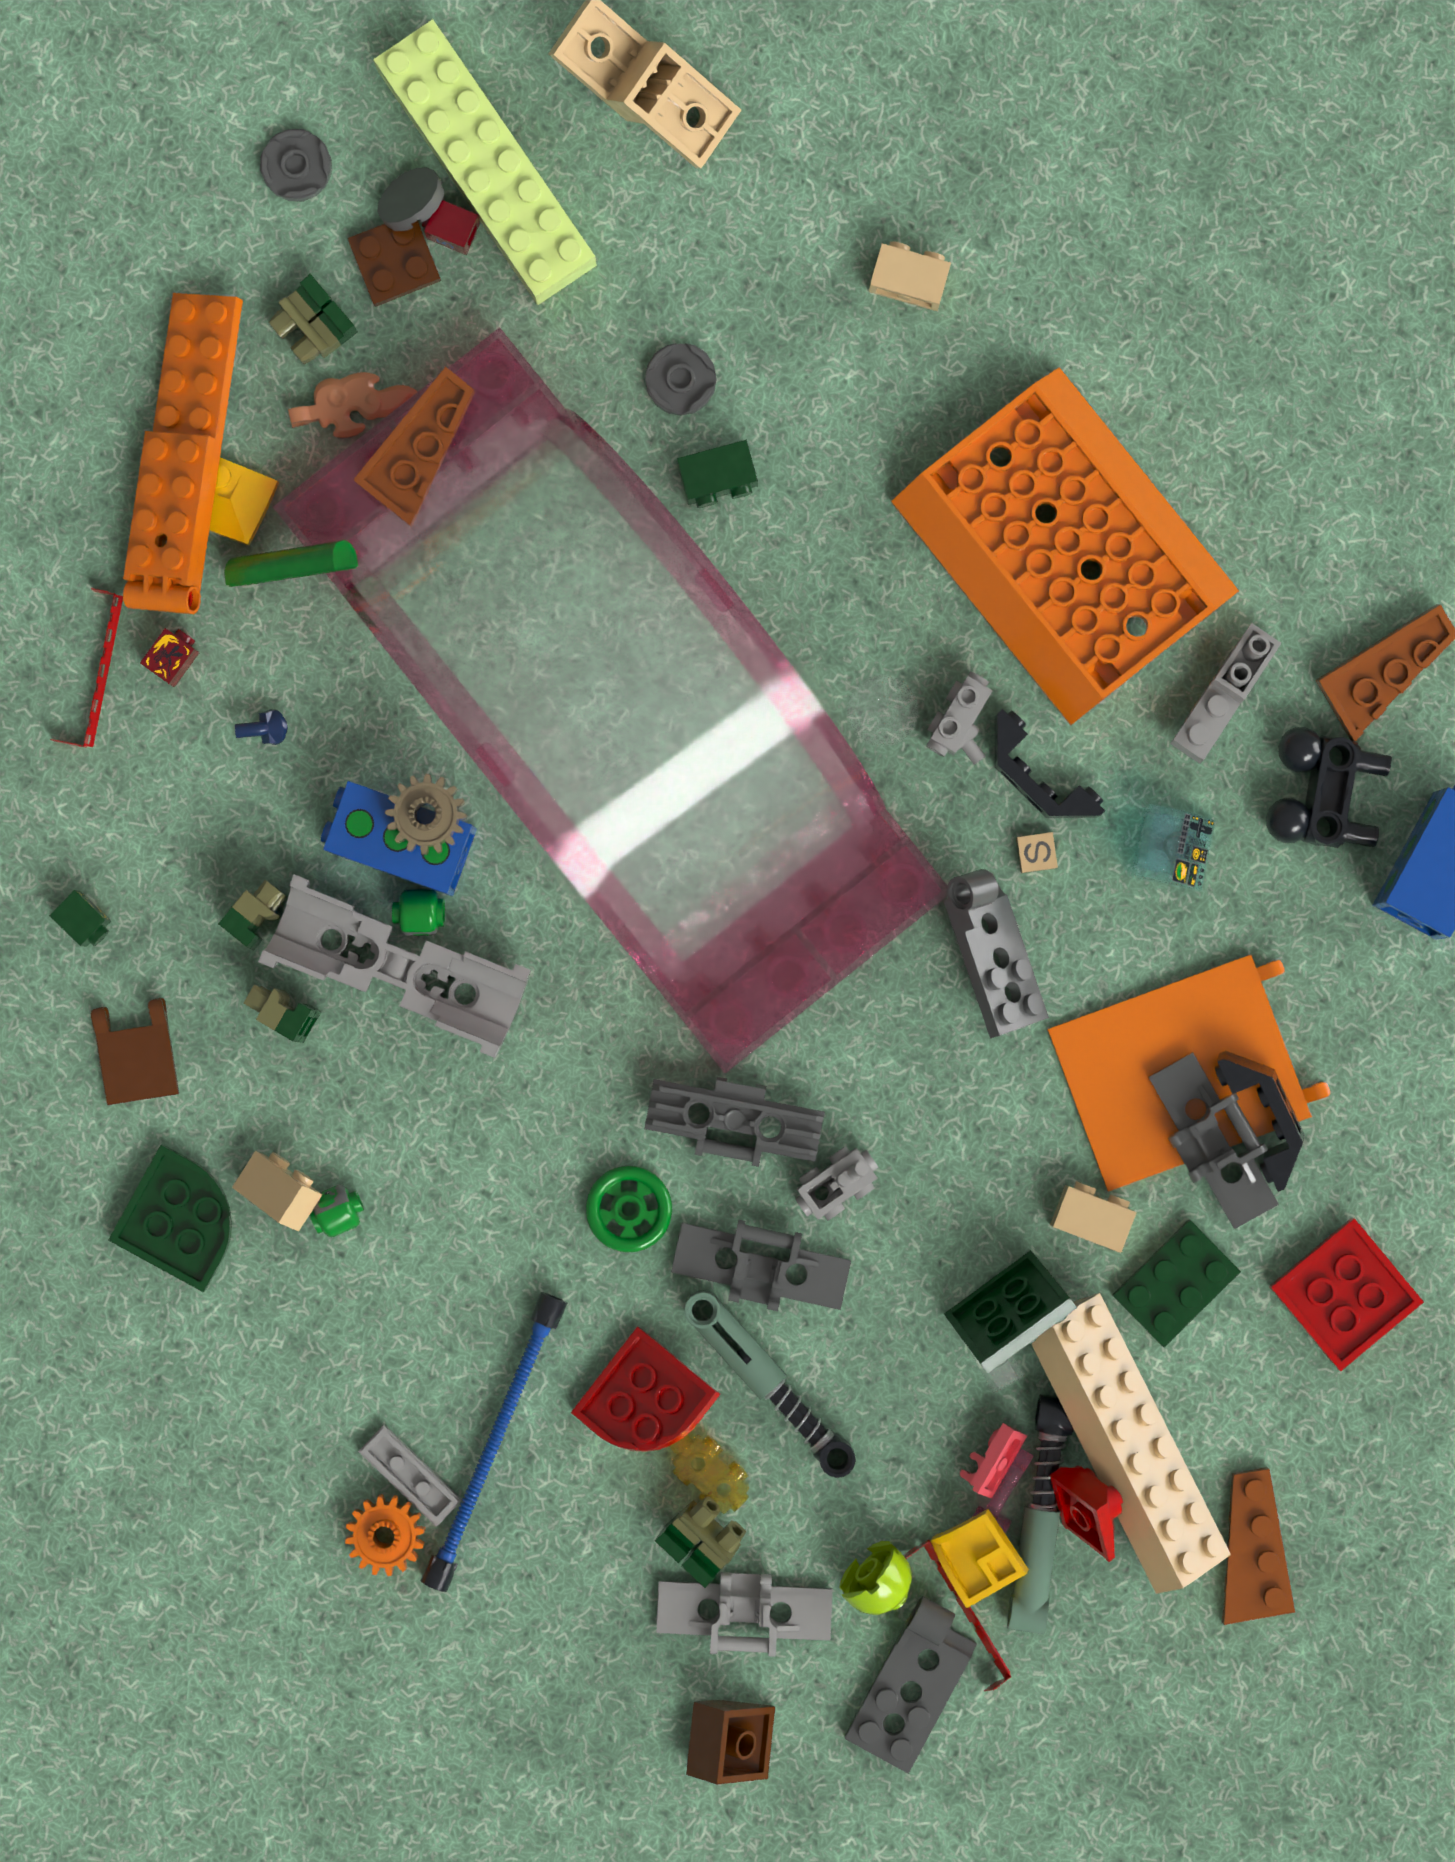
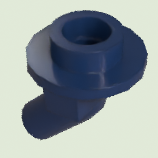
M276 709L259 713V722L235 724L236 738L261 736L262 744L278 745L282 743L288 730L286 719Z

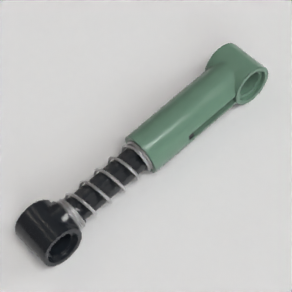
M706 1290L696 1291L691 1294L686 1300L684 1309L688 1322L696 1328L760 1400L762 1398H765V1400L770 1399L776 1406L775 1410H780L786 1417L785 1421H790L796 1428L795 1432L799 1431L806 1439L805 1443H810L809 1446L813 1456L820 1462V1466L826 1474L835 1478L848 1475L853 1470L856 1462L854 1449L851 1444L842 1439L837 1433H833L831 1429H825L821 1424V1418H816L811 1413V1407H806L801 1402V1396H796L791 1391V1385L785 1384L784 1378L787 1375L726 1309L716 1295ZM698 1300L709 1301L713 1306V1313L706 1319L697 1318L692 1311L694 1303ZM716 1322H718L725 1329V1331L735 1340V1342L741 1347L738 1351H736V1349L716 1329V1327L714 1326ZM836 1448L844 1450L847 1453L845 1463L841 1466L829 1464L827 1455L831 1450Z
M1040 1394L1035 1415V1430L1039 1431L1038 1438L1041 1441L1040 1447L1036 1448L1039 1451L1038 1462L1034 1463L1037 1465L1036 1477H1033V1480H1035L1034 1491L1030 1492L1033 1495V1502L1024 1507L1018 1552L1029 1570L1026 1575L1014 1581L1013 1593L1009 1602L1007 1629L1044 1634L1048 1620V1596L1060 1519V1511L1055 1508L1057 1502L1055 1501L1050 1475L1058 1470L1060 1463L1064 1461L1061 1457V1451L1066 1446L1067 1436L1072 1435L1073 1427L1058 1397Z

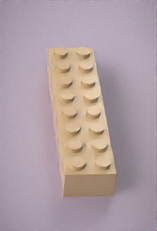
M1098 1293L1076 1300L1073 1303L1077 1309L1068 1314L1065 1320L1053 1325L1041 1334L1031 1345L1098 1479L1107 1486L1112 1485L1120 1493L1123 1499L1121 1504L1122 1513L1117 1517L1155 1593L1182 1589L1229 1557L1231 1553L1101 1294Z

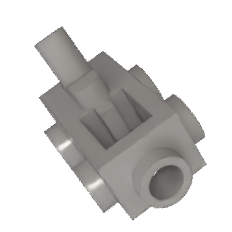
M970 671L963 684L956 680L946 697V700L951 702L945 714L938 711L927 729L933 733L926 745L927 748L943 757L946 756L947 752L954 756L962 748L974 765L986 757L973 740L980 730L973 723L992 693V690L986 687L989 683L986 679Z
M847 1146L829 1157L832 1164L820 1172L817 1167H814L799 1178L802 1185L797 1188L800 1196L795 1200L807 1217L814 1213L817 1219L825 1216L828 1221L845 1209L842 1203L854 1195L859 1200L875 1188L872 1182L877 1177L873 1171L879 1167L867 1150L860 1153L857 1148L849 1151ZM820 1186L826 1187L829 1191L828 1197L824 1200H819L815 1197V1190Z

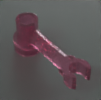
M1022 1448L1019 1450L987 1507L983 1508L978 1505L972 1517L989 1509L1004 1533L1007 1532L1012 1520L1003 1516L1000 1512L1014 1490L1013 1488H1015L1033 1458L1032 1454Z

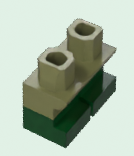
M311 274L300 282L301 286L289 297L283 298L278 302L281 309L269 321L270 326L282 339L296 327L304 334L299 341L290 347L303 364L310 362L320 354L323 358L327 357L358 333L355 325L338 305L332 301L331 297Z
M264 880L254 894L245 890L218 925L243 945L254 951L263 940L255 934L256 930L265 919L276 921L280 918L275 911L287 896L267 880Z
M255 984L243 1003L259 1012L256 1018L257 1021L289 1040L304 1043L321 1014V1011L309 1004L298 1003L296 1008L289 1006L290 997L285 990L274 988L270 991L263 986L259 987Z
M707 1496L698 1503L694 1500L691 1501L664 1526L655 1539V1542L677 1563L689 1553L681 1566L704 1588L732 1560L741 1546L742 1538L746 1534V1530L736 1521L731 1520L723 1528L714 1519L721 1509L710 1496Z

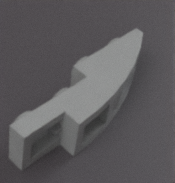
M1251 623L1206 687L1170 744L1200 764L1281 645V642Z

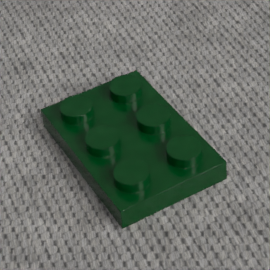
M1187 1220L1112 1296L1164 1348L1241 1271L1191 1220Z

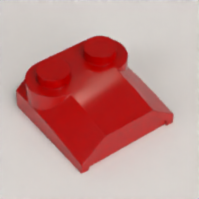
M1079 1465L1074 1468L1060 1467L1050 1475L1063 1527L1097 1551L1108 1562L1112 1561L1115 1558L1114 1518L1122 1513L1121 1504L1123 1499L1120 1493L1112 1485L1107 1486L1101 1482L1089 1468L1084 1469Z

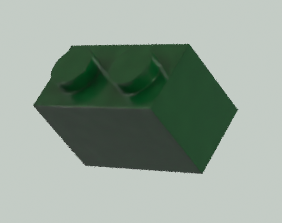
M747 439L677 458V465L688 505L696 503L697 508L708 507L718 503L717 497L731 494L732 499H737L752 494V488L758 487V479Z

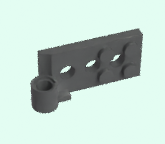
M979 869L952 878L947 885L948 899L944 900V904L990 1039L1048 1019L1049 1016L1008 895L1001 890L993 874L986 869ZM982 918L988 924V933L982 927ZM994 952H995V953L998 955V957H999V960H1000V966H999V967H998V966L995 964V962H994V959H993V953H994ZM1005 987L1011 992V1002L1005 995Z
M924 1596L919 1599L844 1736L847 1741L908 1774L977 1645L976 1642L950 1629L955 1613ZM925 1649L934 1650L939 1657L937 1664L929 1669L921 1667L918 1663V1656ZM909 1681H914L921 1686L920 1696L912 1701L904 1699L900 1694L903 1684ZM892 1713L899 1714L904 1719L902 1729L895 1733L887 1731L883 1726L885 1717Z

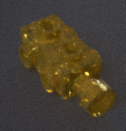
M699 1434L693 1439L686 1435L678 1442L668 1446L676 1454L672 1459V1464L676 1467L673 1473L686 1486L692 1482L702 1492L698 1496L700 1500L710 1496L719 1505L721 1512L725 1514L730 1508L735 1512L749 1498L746 1492L750 1488L749 1484L745 1481L749 1474L735 1460L729 1465L719 1455L723 1448L710 1435H707L704 1439ZM700 1457L704 1459L705 1466L702 1469H694L691 1465L694 1458ZM721 1483L730 1485L731 1490L727 1495H721L717 1492V1487Z

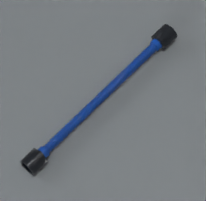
M540 1293L531 1316V1320L535 1321L532 1327L533 1334L530 1336L532 1339H529L530 1343H527L526 1352L521 1357L522 1360L518 1365L519 1369H516L517 1373L514 1374L515 1377L512 1379L514 1382H511L512 1386H509L510 1390L507 1391L508 1395L505 1396L506 1399L502 1403L501 1412H498L499 1416L496 1417L497 1420L494 1422L496 1425H493L494 1429H491L492 1433L489 1434L488 1442H486V1446H484L482 1451L483 1455L478 1460L479 1463L476 1465L478 1468H475L476 1472H473L474 1476L471 1477L470 1485L466 1489L465 1498L460 1503L461 1506L458 1508L460 1511H457L458 1515L453 1520L452 1528H450V1532L446 1537L447 1541L444 1542L445 1545L440 1547L437 1555H431L420 1581L430 1588L441 1592L448 1591L458 1563L454 1562L457 1555L455 1549L458 1548L459 1540H461V1536H463L465 1531L464 1527L469 1522L468 1519L471 1517L469 1514H472L471 1510H474L473 1506L476 1505L477 1497L481 1493L482 1484L487 1479L486 1476L489 1474L487 1471H490L489 1467L494 1462L493 1459L496 1457L494 1454H497V1450H499L501 1445L500 1441L505 1436L504 1433L507 1431L505 1428H508L507 1424L512 1419L513 1411H515V1407H517L519 1402L518 1398L523 1393V1385H526L525 1381L530 1376L529 1373L532 1371L530 1368H533L532 1364H535L534 1360L537 1359L536 1355L539 1354L538 1351L541 1349V1342H544L543 1338L549 1335L552 1328H557L568 1302L551 1294Z

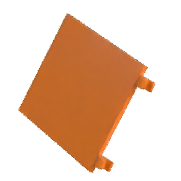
M1250 954L1048 1029L1108 1192L1184 1164L1177 1149L1172 1147L1168 1139L1178 1129L1148 1077L1192 1052L1220 1100L1232 1094L1228 1085L1224 1087L1221 1085L1215 1071V1066H1218L1219 1054L1224 1051L1275 1069L1299 1122L1312 1117L1307 1103L1330 1095V1089L1325 1082H1319L1301 1089L1261 981L1285 972L1280 960L1256 967ZM1259 1083L1236 1093L1239 1097L1237 1103L1256 1137L1275 1131L1272 1120L1276 1119L1271 1107L1265 1108L1261 1103L1256 1089L1260 1087ZM1198 1098L1189 1100L1185 1106L1187 1116L1193 1120L1202 1118L1206 1111L1204 1102ZM1222 1109L1215 1113L1217 1125L1228 1145L1232 1147L1242 1143L1225 1110Z

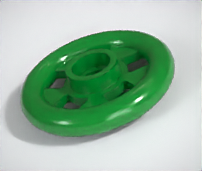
M621 1166L607 1171L593 1184L586 1200V1218L592 1233L605 1246L620 1252H638L653 1246L667 1231L672 1217V1201L665 1184L651 1171L637 1166ZM621 1181H637V1192H622ZM605 1193L615 1196L611 1204V1211L600 1208L601 1200ZM653 1193L657 1200L658 1208L647 1211V1204L643 1196ZM632 1202L636 1206L635 1214L631 1216L625 1215L622 1211L623 1204ZM611 1219L625 1227L620 1236L613 1234L607 1229L606 1226ZM646 1219L651 1228L643 1235L638 1236L633 1227Z

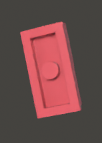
M1002 1423L1001 1427L991 1435L985 1457L976 1452L970 1454L969 1457L978 1464L977 1472L971 1474L962 1469L960 1476L974 1486L973 1491L992 1499L1025 1442L1027 1435L1016 1428Z

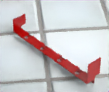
M91 588L94 592L114 596L84 744L82 746L50 739L54 742L84 748L94 746L123 602V596ZM110 629H112L110 642H108ZM103 664H104V665H105L104 673H103V677H101L102 669H103ZM96 700H98L96 712H94Z
M927 1540L919 1546H915L903 1556L907 1559L924 1546L931 1560L935 1561L938 1566L937 1570L942 1575L950 1591H953L956 1595V1601L964 1611L969 1622H972L975 1626V1632L988 1653L992 1654L995 1659L994 1663L1003 1676V1679L994 1682L984 1691L995 1690L1012 1677L1008 1667L971 1607L966 1608L938 1559L931 1541Z

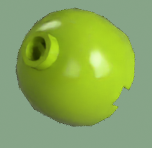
M880 1541L866 1548L872 1554L860 1566L857 1558L849 1565L843 1574L839 1586L844 1592L841 1595L847 1602L860 1612L870 1615L884 1614L902 1607L908 1598V1591L912 1581L910 1565L902 1553L890 1541Z

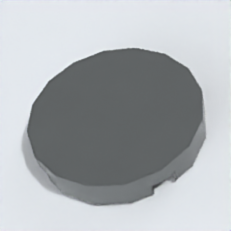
M288 129L276 134L269 140L270 142L263 149L260 156V171L266 186L276 196L287 201L304 202L316 197L327 186L332 174V159L326 145L320 138L304 129Z
M422 167L407 171L393 180L384 190L378 202L377 212L384 224L394 231H405L413 228L411 223L420 220L422 223L429 219L438 209L444 197L441 178L434 170Z
M686 343L666 345L657 351L647 365L645 377L647 392L654 404L666 413L679 416L695 413L706 406L714 394L717 381L714 364L707 353L695 345Z

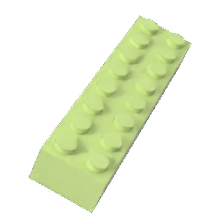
M433 19L373 59L378 73L473 212L478 214L480 222L537 305L597 266L595 255Z

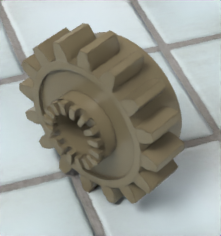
M425 774L422 783H419L413 775L410 777V787L407 788L399 783L397 787L401 795L399 797L390 795L388 798L395 804L394 809L385 810L386 815L394 817V822L390 823L387 828L390 831L398 830L400 832L395 838L398 844L406 839L409 841L407 850L410 852L418 845L422 855L428 854L429 847H434L437 853H442V844L444 842L452 846L456 844L452 838L454 832L460 834L464 832L458 823L459 820L467 819V814L459 812V807L465 804V800L463 798L454 799L453 796L458 790L455 786L449 787L447 790L444 789L446 779L440 777L436 784H434L430 774ZM424 805H432L436 812L433 822L426 825L420 824L417 819L418 810Z

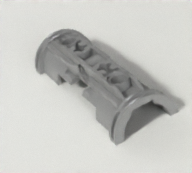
M295 874L293 875L289 885L290 892L286 908L275 934L267 947L262 951L259 963L272 968L281 963L323 981L329 977L364 992L368 990L372 978H378L406 990L400 1004L401 1007L437 1021L435 1026L481 1044V1053L494 1058L497 1056L523 997L531 973L530 969L515 964L513 970H510L466 951L464 955H461L427 940L420 956L387 942L393 928L392 926L355 912L354 906L310 889L309 880ZM335 929L341 934L342 943L336 950H327L322 944V936L326 931ZM349 935L356 938L352 944L357 947L364 948L366 943L371 944L370 951L375 953L374 959H366L364 964L359 962L360 955L348 951V958L343 957L341 954L348 947ZM433 970H436L438 972L437 978L446 983L449 982V976L455 977L456 980L449 988L448 999L441 996L445 991L443 988L433 986L431 991H428L426 989L427 983L422 980L423 975H430ZM464 983L472 985L476 991L474 1001L467 1005L459 1003L455 997L457 987Z

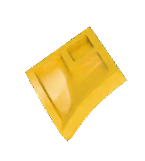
M220 457L209 531L249 546L269 508L279 482Z
M989 1509L955 1527L936 1534L931 1539L933 1548L947 1577L966 1608L1026 1575L1029 1570Z

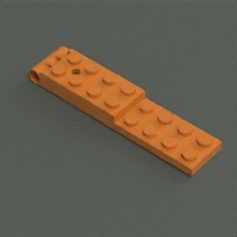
M173 293L153 431H145L126 556L123 580H126L127 583L123 590V601L127 608L195 614L200 607V590L243 300L238 297Z

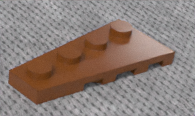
M445 366L353 479L357 485L411 528L473 398L474 389Z
M1436 604L1315 680L1351 741L1355 742L1364 733L1363 731L1386 711V707L1412 684L1411 681L1455 639V628L1441 604Z
M1266 1467L1232 1473L1229 1539L1227 1540V1547L1231 1555L1227 1557L1222 1623L1227 1625L1295 1613L1270 1469Z

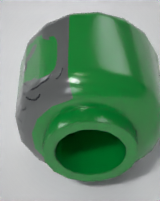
M432 889L404 890L400 895L399 902H393L392 904L393 923L400 924V930L406 936L435 935L439 927H444L445 900L444 898H439L437 892Z
M339 1184L320 1192L322 1196L309 1215L318 1234L324 1232L325 1235L332 1238L359 1225V1212L364 1211V1206L356 1190L350 1193L344 1185Z

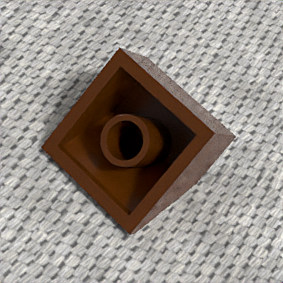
M726 1700L694 1702L686 1775L716 1785L768 1779L775 1706Z

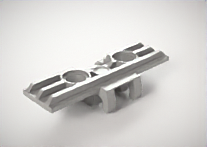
M721 1572L720 1583H710L706 1588L697 1582L659 1581L656 1633L711 1635L710 1654H717V1651L768 1653L769 1657H776L777 1638L831 1639L833 1589L771 1586L772 1574H741L732 1572ZM712 1599L718 1604L719 1612L714 1618L706 1619L698 1613L697 1608L702 1600ZM777 1602H784L791 1608V1616L784 1622H777L770 1615L771 1607ZM730 1622L759 1623V1626L769 1628V1638L718 1636V1628L720 1625H730Z

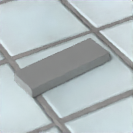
M385 1424L358 1451L436 1527L462 1501V1498Z

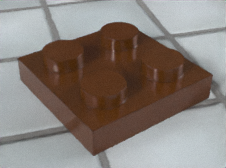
M418 221L411 223L413 228L405 231H394L385 224L347 238L375 307L441 281Z

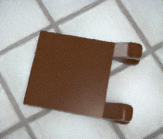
M156 998L148 1002L152 1025L111 1031L108 1008L98 1007L91 1011V1020L96 1035L107 1105L179 1094L166 1001L164 998Z

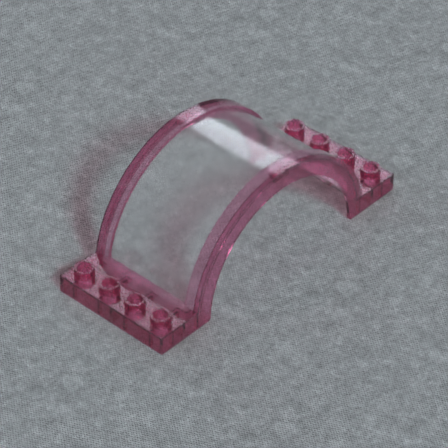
M499 327L448 367L449 370L471 386L475 393L412 528L357 485L353 479L435 379L284 497L273 508L304 546L346 540L352 544L357 554L358 567L351 570L326 573L327 576L577 891L660 991L723 1072L727 1073L946 898L947 885L886 810L885 804L871 778L831 718L716 567L619 454L579 415L563 407Z

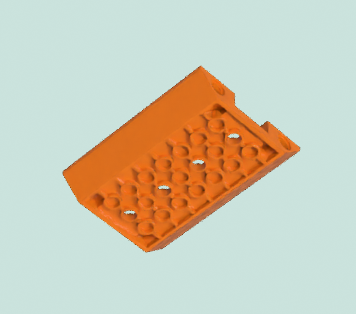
M1060 367L1032 384L924 470L891 501L1070 726L1239 592L1237 587ZM995 448L1006 449L1010 454L1009 464L1003 467L994 465L990 459L991 451ZM1041 504L1052 506L1056 513L1055 520L1050 523L1040 522L1035 514L1036 508ZM1088 560L1097 562L1101 568L1099 578L1095 580L1086 579L1081 573L1083 562ZM1140 617L1146 623L1144 635L1136 637L1127 631L1126 624L1129 618Z

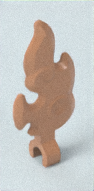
M360 372L348 375L340 380L329 378L321 381L314 391L315 405L288 409L292 428L319 421L323 428H327L329 424L335 425L334 437L348 438L360 434L365 429L363 423H355L350 419L352 411H358L367 420H374L378 417L389 418L398 414L408 403L419 400L420 394L415 389L405 385H395L383 390H376L374 384L380 381L379 376Z

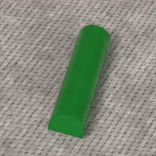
M346 540L234 557L226 563L224 570L225 583L229 587L244 586L351 570L358 567V560L354 547Z

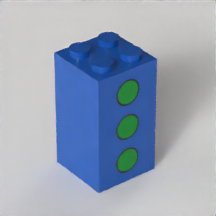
M350 781L347 782L345 788L339 787L333 802V807L337 808L333 822L327 821L321 835V842L325 843L323 850L453 897L477 831L473 825L459 820L458 825L464 830L463 834L454 832L452 838L456 844L452 846L444 842L442 844V853H437L434 847H429L428 854L422 855L418 845L410 852L407 850L409 841L406 839L398 844L395 838L400 832L398 830L390 831L387 828L390 823L394 822V817L385 814V810L394 809L395 804L388 799L390 795ZM421 807L417 812V819L420 824H430L436 817V812Z
M1455 785L1452 789L1447 787L1433 792L1372 905L1435 940L1450 938L1455 930Z

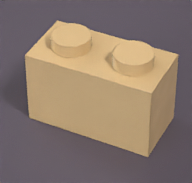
M890 242L889 245L882 243L869 292L938 311L951 262L944 261L945 257L935 252L925 251L924 255L911 252L910 247L903 243Z
M255 1151L232 1188L278 1223L299 1232L322 1194L311 1187L314 1180L296 1169L293 1173L287 1168L290 1163L274 1152L268 1157Z
M1077 1181L1074 1188L1065 1185L1050 1226L1121 1253L1137 1213L1128 1209L1130 1202L1111 1194L1108 1201L1094 1196L1095 1188Z

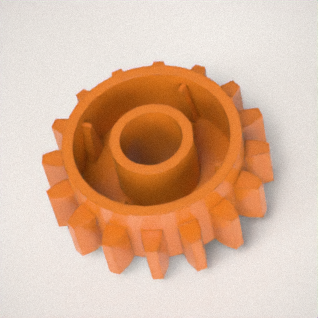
M380 1494L377 1497L376 1504H373L369 1499L363 1502L364 1512L357 1508L353 1511L352 1515L357 1522L353 1521L346 1524V1529L352 1531L353 1535L346 1537L345 1544H354L355 1548L349 1556L350 1558L357 1556L362 1558L359 1568L363 1569L367 1564L373 1566L372 1575H376L380 1568H385L387 1576H392L394 1566L397 1565L403 1572L407 1569L406 1559L413 1562L417 1560L419 1556L413 1549L423 1548L425 1542L417 1537L423 1534L426 1529L424 1526H417L416 1522L421 1517L420 1512L410 1513L411 1502L408 1501L402 1506L398 1504L397 1495H394L390 1502H386L384 1495ZM385 1526L390 1528L395 1535L394 1541L388 1544L380 1542L376 1536L377 1528Z

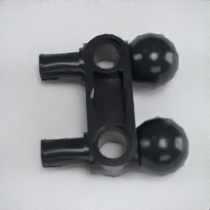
M1295 727L1288 730L1282 736L1278 745L1279 758L1292 771L1308 772L1311 770L1305 805L1294 798H1283L1276 801L1269 808L1266 815V826L1269 833L1282 843H1295L1301 840L1315 846L1339 848L1344 842L1375 847L1379 838V827L1348 820L1355 773L1358 771L1386 777L1390 772L1392 757L1363 751L1357 742L1344 737L1333 738L1323 735L1319 737L1315 731L1306 727ZM1332 747L1338 748L1342 753V761L1338 766L1334 765L1329 758V752ZM1321 817L1325 818L1330 825V831L1326 837L1321 836L1317 830V822Z

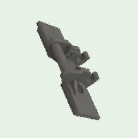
M1193 1052L1148 1077L1178 1129L1168 1139L1172 1147L1177 1149L1186 1165L1190 1179L1195 1183L1201 1180L1203 1176L1205 1177L1234 1229L1279 1205L1254 1161V1158L1263 1154L1268 1149L1264 1143L1260 1144L1237 1103L1239 1097L1236 1093L1220 1100ZM1194 1098L1202 1100L1206 1106L1204 1116L1197 1120L1190 1119L1185 1112L1187 1102ZM1222 1109L1225 1110L1247 1149L1246 1152L1236 1155L1234 1150L1230 1148L1217 1125L1215 1113ZM1231 1162H1236L1241 1168V1177L1236 1182L1228 1183L1223 1180L1221 1169Z
M717 1077L715 1089L709 1090L654 1079L644 1129L698 1139L695 1155L702 1156V1153L729 1157L752 1162L751 1166L759 1167L762 1152L815 1162L825 1112L766 1101L764 1098L767 1086L759 1084L751 1087L727 1082V1078ZM695 1103H703L709 1109L710 1116L703 1124H695L688 1117V1110ZM772 1116L779 1120L781 1130L777 1136L767 1138L761 1134L759 1125L765 1117ZM714 1127L757 1136L755 1148L706 1139L707 1128Z
M739 1219L735 1234L682 1223L672 1265V1273L730 1285L728 1301L739 1303V1299L766 1304L768 1310L777 1312L780 1297L841 1310L851 1260L799 1249L802 1233L795 1232L794 1235L745 1225L746 1221ZM745 1239L790 1249L789 1259L786 1261L741 1251V1240ZM730 1248L735 1252L737 1260L733 1267L723 1269L717 1265L715 1256L720 1249ZM794 1264H801L807 1270L805 1281L797 1285L790 1283L786 1278L787 1269Z

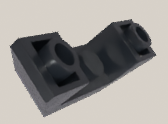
M1001 709L995 716V768L1045 818H1097L1106 811L1100 806L1104 801L1089 786L1084 790L1079 785L1058 805L1054 801L1058 797L1057 794L1043 781L1038 785L1029 776L1032 770L1018 756L1012 759L1008 755L1028 733L1023 730L1026 727V723L1014 711L1011 710L1007 714Z
M1224 1051L1219 1054L1218 1066H1215V1071L1223 1087L1228 1085L1232 1094H1235L1259 1083L1260 1087L1256 1089L1261 1103L1265 1108L1270 1106L1276 1118L1272 1120L1275 1133L1279 1140L1286 1139V1142L1271 1147L1264 1152V1162L1260 1164L1267 1183L1274 1182L1278 1192L1284 1190L1303 1145L1304 1132L1275 1069Z

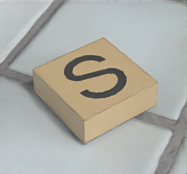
M1053 832L1016 838L1021 873L1058 868Z

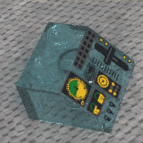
M1153 804L1144 806L1130 877L1201 891L1215 820L1187 811Z

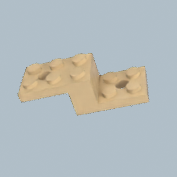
M585 0L548 53L626 121L645 124L695 168L701 169L741 112L737 105L666 43L647 41L601 0ZM600 37L604 41L605 50L600 57L596 58L591 52V43L595 38ZM695 106L699 111L700 119L694 127H690L686 120V114L690 108Z

